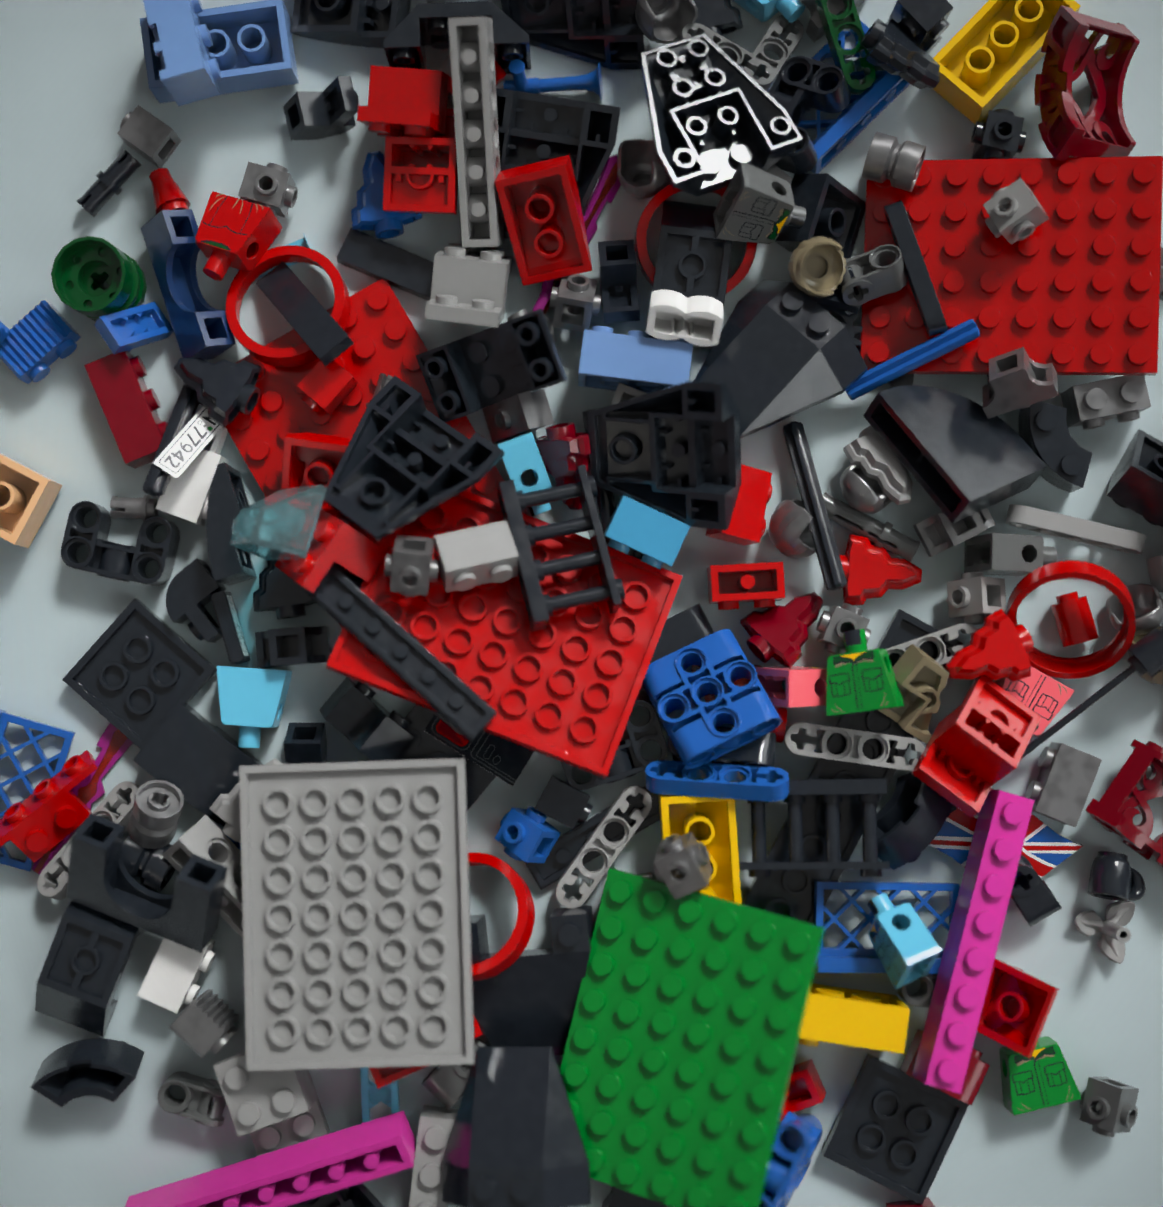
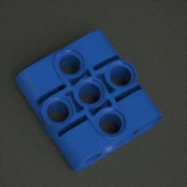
M730 629L716 631L650 663L642 682V686L656 710L664 730L668 733L686 769L698 768L772 732L782 721L758 679L755 667L748 661ZM691 665L701 666L698 671L693 673L685 671ZM741 678L750 680L745 686L734 685V682ZM708 694L717 696L714 701L709 703L700 701L702 697ZM674 710L684 711V714L679 718L672 719L668 717ZM723 724H731L734 726V728L727 733H720L716 731L718 727Z
M789 1111L778 1128L760 1207H786L789 1204L795 1190L808 1170L811 1158L823 1134L822 1125L814 1115L806 1113L797 1116Z

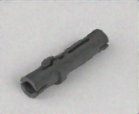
M827 492L823 494L830 520L862 537H867L874 543V546L883 547L909 562L912 560L920 546V541H916L893 529V524L888 521L884 524L852 508Z

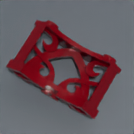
M1063 5L1057 11L1046 34L1041 52L1046 54L1042 73L1036 74L1034 98L1035 105L1040 106L1042 122L1038 124L1042 139L1054 159L1066 162L1069 156L1078 158L1127 157L1135 147L1136 142L1128 131L1123 115V86L1128 66L1140 40L1123 24H1115L1081 14ZM1087 31H1094L1087 39L1085 36ZM1104 34L1108 35L1106 43L1095 48ZM1083 70L1091 88L1090 108L1085 116H1083L1080 107L1072 98V82L1082 74Z
M1134 739L1130 745L1134 749L1105 794L1100 801L1093 798L1085 811L1107 831L1113 832L1124 839L1123 843L1146 860H1149L1152 855L1157 858L1155 861L1163 867V833L1154 840L1149 838L1153 829V814L1146 802L1153 798L1163 797V748L1151 741H1148L1145 745ZM1151 766L1152 774L1147 778L1145 772ZM1138 782L1142 787V789L1138 790V788L1136 787ZM1136 806L1139 807L1142 813V821L1138 825L1133 823V817L1136 814H1140L1138 809L1135 808Z

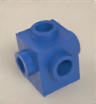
M528 806L527 809L512 807L502 818L500 829L494 839L505 846L504 852L515 860L524 861L525 863H544L561 832L545 821L547 815L536 810L535 807Z

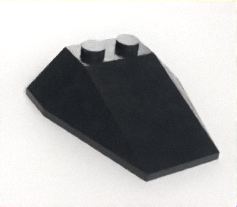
M501 0L502 11L529 35L530 45L595 65H598L600 62L601 67L611 70L641 69L640 54L649 50V39L639 28L635 17L638 0Z
M496 88L501 171L570 155L583 212L616 145L621 107ZM503 215L504 238L510 239Z
M762 280L738 301L721 331L719 344L712 347L694 381L725 382L740 410V439L842 394L867 371L868 367L846 327L812 298L795 287L792 282Z
M394 376L370 401L322 499L378 541L480 482L505 454L503 450L477 432L468 439L426 409L422 394Z
M686 381L587 413L591 448L590 468L591 475H593L597 486L617 495L631 498L691 527L727 530L729 528L742 483L740 410L725 382Z
M552 1046L478 1047L475 1063L472 1065L442 1162V1202L460 1207H573L589 1205L591 1203L590 1162Z

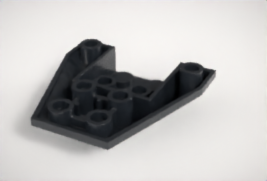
M705 33L640 54L639 59L656 156L674 188L697 197L727 187L740 162L766 171L801 144L803 138L786 109Z

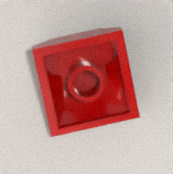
M310 432L288 433L284 437L280 507L310 511L315 504L330 514L342 515L323 501L322 496L351 439Z
M995 958L977 1032L1027 1058H1031L1059 989L1024 972L1018 967L1011 966Z

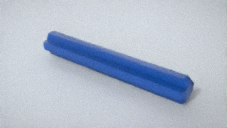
M969 319L867 370L845 390L848 397L854 400L977 339L980 336L977 324L973 319Z

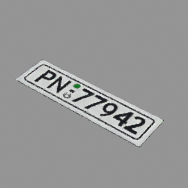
M203 406L157 457L153 464L178 479L222 426L209 418V410Z

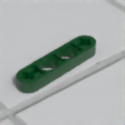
M815 0L834 64L843 72L850 93H861L872 85L876 73L874 65L866 61L868 50L860 45L864 32L854 0H842L845 8L841 15H834L829 12L827 0ZM848 31L853 34L856 43L852 50H845L840 47L838 43L840 32ZM859 53L860 57L854 61V64L852 60L845 63L844 59L851 58ZM855 67L858 72L863 71L865 73L861 84L858 79L852 80L850 74L855 71Z

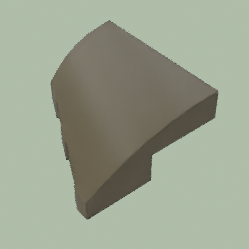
M912 643L892 667L904 706L879 709L878 711L896 721L903 730L927 744L932 735L928 731L933 713L938 714L941 704L939 699L940 693L946 687L949 672Z

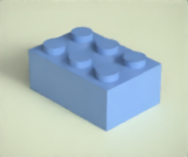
M593 326L592 330H584L578 386L616 391L619 383H622L645 393H651L689 381L693 344L687 343L683 338L677 340L649 338L650 335L648 333L637 330L628 331V335L613 333L614 329L605 326Z

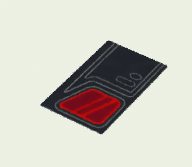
M436 715L433 716L424 730L510 786L515 784L534 750L486 731H482L470 742L463 735L454 732L451 727Z

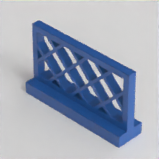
M860 20L865 35L869 27ZM842 31L838 35L839 45L841 44L843 49H845V39L851 34L848 31ZM828 42L811 59L823 62L826 58H832ZM857 53L852 57H860V55ZM885 70L875 71L876 80L861 95H851L850 105L842 110L836 119L820 120V110H816V120H801L798 127L803 129L816 128V139L812 143L817 152L818 160L811 172L813 174L820 173L910 83L899 75H892ZM863 71L852 72L850 77L852 80H862L865 77V73ZM820 128H826L822 133H820Z
M0 709V749L3 744L7 751L0 755V759L9 755L19 773L9 780L0 783V795L7 808L13 804L3 787L22 778L30 795L33 794L34 788L27 774L44 765L51 778L59 773L67 761L76 732L6 713L7 711ZM9 722L23 726L30 740L12 749L5 737ZM31 729L42 731L44 733L35 737ZM49 734L65 738L61 752L47 759L38 740ZM32 743L42 762L24 771L14 752ZM58 759L54 771L50 762ZM7 809L0 812V817L5 814ZM5 845L0 847L2 852L0 854V864L29 872L32 870L34 862L26 857L24 861L11 857Z
M814 881V924L825 927L826 930L834 922L846 935L836 947H823L822 941L815 971L818 973H886L874 947H863L855 939L869 923L873 924V919L875 918L872 912L867 914L855 901L865 890H874L878 895L883 894L881 890H892L888 894L890 901L902 890L910 891L918 900L912 906L913 909L917 912L924 906L936 918L927 927L931 934L940 924L949 932L960 884L940 882ZM824 889L839 890L847 899L833 914L824 906ZM845 890L856 891L850 896ZM917 891L927 892L923 896H921ZM937 891H949V906L939 915L927 901ZM852 904L864 919L849 932L837 918ZM823 912L829 917L824 923ZM948 916H949V925L945 922V919H946ZM852 941L857 947L846 946ZM940 948L941 952L928 974H938L944 948Z

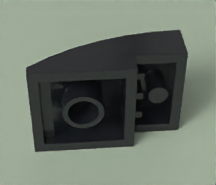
M295 0L291 33L330 43L384 48V39L409 14L410 0Z
M224 462L217 465L212 480L207 506L206 532L209 561L214 581L230 586L257 577L247 543L259 540L260 537L241 474L238 470Z
M180 703L133 759L134 762L155 779L168 781L176 785L181 790L187 803L223 827L226 822L209 808L220 794H229L235 785L240 783L239 766L264 765L245 748L238 747V743L218 726L212 725L187 703Z

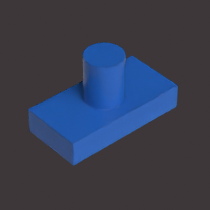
M155 301L101 316L94 324L113 354L124 351L130 352L134 348L167 339L174 332L173 327Z

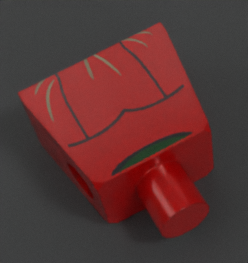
M212 191L195 237L197 246L208 259L203 272L216 281H222L229 267L245 272L253 270L283 228L269 207Z

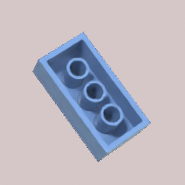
M265 0L203 9V12L198 13L200 24L207 25L213 46L207 47L210 59L216 58L221 71L222 80L217 81L220 95L299 84L290 16L283 0ZM147 17L139 18L149 89L159 103L173 102L175 100L160 79L159 71L163 70L160 55L156 56L153 43L156 41L153 30L149 27Z

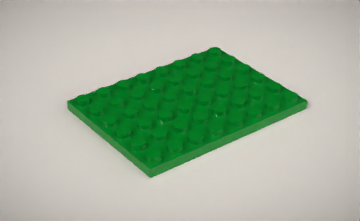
M609 868L591 940L592 949L586 975L581 981L560 1068V1073L589 1158L591 1179L671 1207H760L825 927L697 891L674 899L665 882L662 883L644 876Z

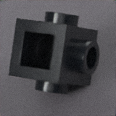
M1006 109L989 110L981 122L977 121L975 123L971 142L975 143L972 158L1012 159L1016 153H1021L1027 134L1025 131H1022L1024 118L1014 116L1015 114L1012 111Z

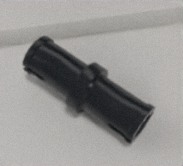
M123 149L122 153L104 173L100 171L96 175L98 177L96 182L77 202L95 217L97 212L114 194L119 195L122 192L120 187L138 167H141V164L129 152Z

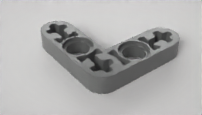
M783 15L778 16L753 53L699 23H690L683 27L679 41L705 33L768 92L779 75L783 64L790 59L803 36L804 28L798 19L789 23ZM784 32L788 33L785 41L779 39L780 35ZM763 51L775 52L780 59H769Z

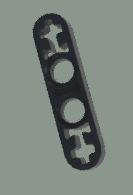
M902 200L884 206L885 216L895 245L901 250L907 279L927 334L931 337L947 331L946 321Z

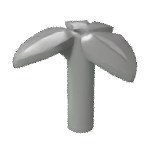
M1116 901L1108 905L1105 910V920L1103 921L1095 911H1084L1075 918L1074 924L1076 929L1085 936H1092L1101 932L1102 935L1098 942L1100 951L1109 960L1121 964L1125 956V942L1131 938L1130 931L1122 926L1127 925L1132 919L1135 903L1131 901Z

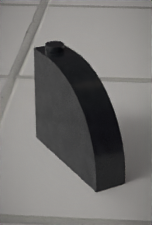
M918 385L886 389L878 392L863 415L952 523L1029 489L1047 467L1005 421L998 416L988 419L983 406L966 397L943 389Z

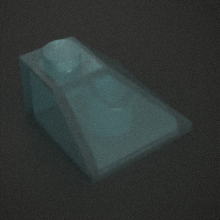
M315 485L281 489L241 509L232 524L233 535L230 545L265 560L306 558L327 487Z

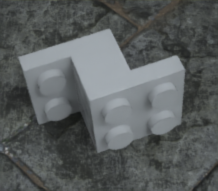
M449 243L448 246L434 255L431 298L425 305L424 319L498 328L505 315L508 276L512 271L513 257L505 256V250L484 248V251L478 253L470 252V247L462 248V244Z
M246 1052L219 1061L214 1065L237 1135L239 1137L250 1133L258 1156L329 1134L330 1129L308 1069L246 1071Z

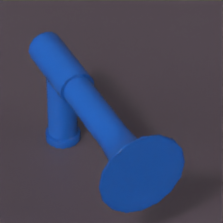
M515 59L509 64V71L512 74L513 80H504V89L534 94L587 90L594 92L600 97L601 101L603 100L600 62L594 71L585 75L540 79L527 78L524 62Z

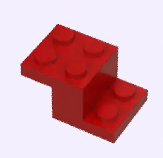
M370 65L368 106L358 105L357 121L367 125L368 131L375 132L377 136L381 137L399 136V132H404V134L411 135L412 137L434 138V135L445 136L448 96H453L452 78L439 70Z
M447 109L445 136L434 135V138L412 137L411 135L404 134V132H399V136H385L383 211L457 215L458 171L454 109Z
M314 504L312 509L302 516L298 525L299 529L291 541L281 548L278 561L274 566L313 593L334 561L368 582L404 526L377 541L350 521L347 525Z
M984 675L974 679L962 704L938 723L912 774L972 818L980 812L991 787L1017 768L1041 716Z

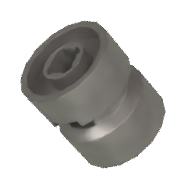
M876 132L866 156L862 178L878 183H883L888 179L892 187L912 192L923 164L926 146L908 140L901 145L898 144L897 137Z
M164 780L147 781L138 788L127 830L130 838L136 844L144 848L157 849L171 843L175 836L178 819L184 804L183 794L176 785Z

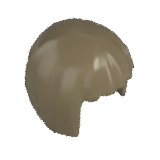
M817 236L802 241L792 252L789 258L790 262L788 263L789 276L795 287L813 297L824 298L833 295L834 290L843 281V275L846 273V259L844 258L843 251H841L842 246L833 239L824 236Z

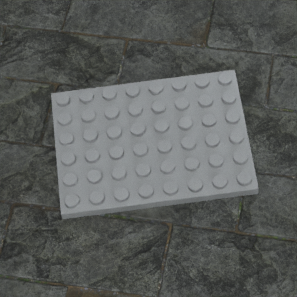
M466 758L239 766L246 1071L474 1064L475 1040Z

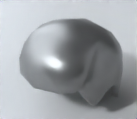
M851 464L840 476V487L843 497L852 508L862 513L874 514L892 502L882 492L876 480L867 478L861 468L856 466L857 464Z
M1143 583L1126 586L1134 604L1136 619L1134 636L1147 634L1160 626L1163 620V599L1157 587ZM1113 593L1106 601V608L1112 626L1119 631L1123 621V606L1118 597Z

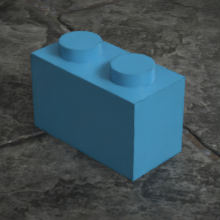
M623 495L620 497L603 535L610 539L608 546L625 554H628L631 548L643 554L642 562L661 570L663 564L673 565L690 526Z

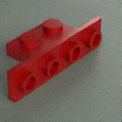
M88 750L84 751L81 755L71 757L66 761L59 773L51 779L48 778L41 781L35 787L33 794L23 802H17L7 809L0 820V847L10 840L35 863L87 819L91 814V810L71 790L98 768L93 755Z

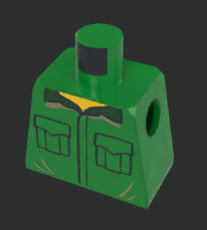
M865 629L842 632L845 654L828 656L827 716L904 706L886 649L868 650Z
M1049 1036L1039 1038L1031 1058H1027L1006 1046L999 1049L1004 1107L1014 1116L1081 1099L1080 1092L1059 1045Z

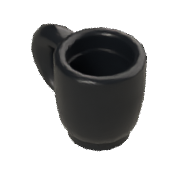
M1098 851V856L1094 859L1090 871L1089 895L1108 900L1136 901L1144 896L1146 887L1141 874L1130 867L1127 855L1109 851Z

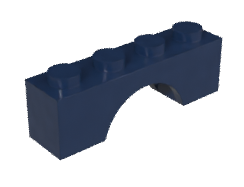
M192 209L161 210L141 227V231L182 358L215 359L235 345L236 342L228 325L225 310H218L210 306L204 299L198 285L196 264L200 248L195 242L198 226Z

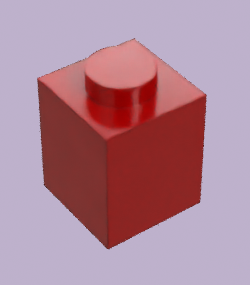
M319 360L297 387L304 393L301 400L315 413L323 409L330 416L358 383L336 361L333 360L325 366Z

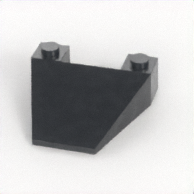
M592 906L556 908L550 916L553 948L524 950L520 957L503 972L488 979L473 981L474 1016L491 1046H552L555 1056L564 1055L582 978H585L592 949L591 940L594 932ZM485 914L471 915L472 965L483 962L497 953H489Z

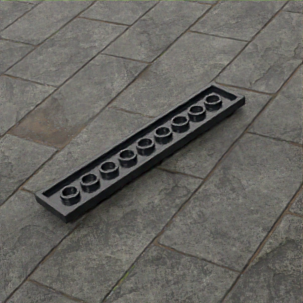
M898 609L876 649H886L938 631V629ZM944 634L940 636L946 646L947 657L951 655L947 648L963 645L957 639L945 642ZM930 641L922 643L919 648L935 660L938 655L937 646ZM897 653L888 655L892 667L901 658ZM878 710L843 714L835 727L908 738L914 737L903 730L896 721ZM839 733L830 735L826 742L827 749L832 754L843 752L846 747L844 736ZM875 738L866 740L862 747L864 756L868 759L878 758L882 752L881 743ZM889 740L890 753L886 762H892L891 755L903 757L910 744L904 750L892 748L894 740ZM818 758L807 780L887 779L888 787L897 769ZM857 795L842 796L843 802L839 803L841 862L849 861L862 836L861 802L857 800ZM805 796L806 803H802L803 862H826L824 803H820V796ZM788 816L766 856L767 862H789ZM844 869L770 870L771 877L754 878L742 904L814 924V881H838ZM824 889V906L833 889Z

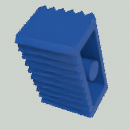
M43 300L9 330V336L0 343V359L19 380L30 384L32 381L36 383L49 374L51 370L49 366L59 357L64 359L76 350V342L81 336L54 306Z

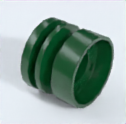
M93 236L76 238L62 247L53 262L51 272L53 289L60 300L94 321H97L99 317L140 306L144 302L147 286L145 274L137 261L103 238ZM105 281L109 285L107 289L103 285Z

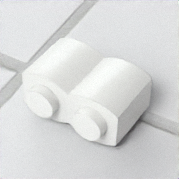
M656 290L651 292L646 333L661 340L683 338L685 341L698 346H714L719 344L723 324V303L708 296H692L687 298L683 294L672 290Z

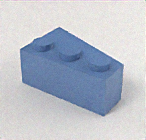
M143 0L150 29L153 30L156 41L153 43L156 56L160 55L163 70L159 71L160 79L177 105L182 106L220 95L217 81L222 80L221 71L216 58L210 59L207 47L213 46L207 25H201L198 13L203 12L201 0Z

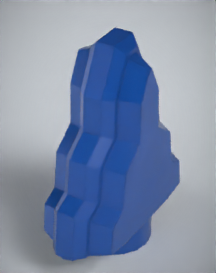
M381 151L368 152L362 169L364 185L356 192L357 206L351 209L352 229L374 231L376 238L379 239L395 238L404 233V225L420 220L423 216L422 213L383 211L385 156Z

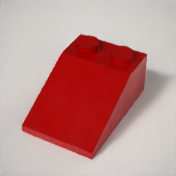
M570 155L500 171L495 180V185L523 286L592 271L580 196Z

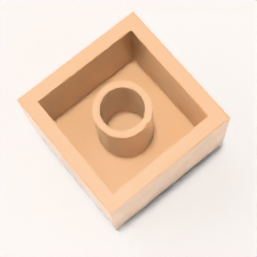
M1 453L0 537L14 545L29 548L63 485Z

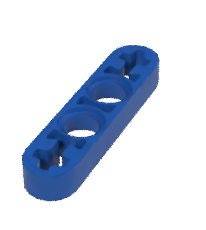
M657 760L651 762L645 768L646 788L655 794L768 802L783 800L789 794V775L785 770L777 767L707 763L695 769H686L682 761ZM730 781H741V782H739V783H731Z

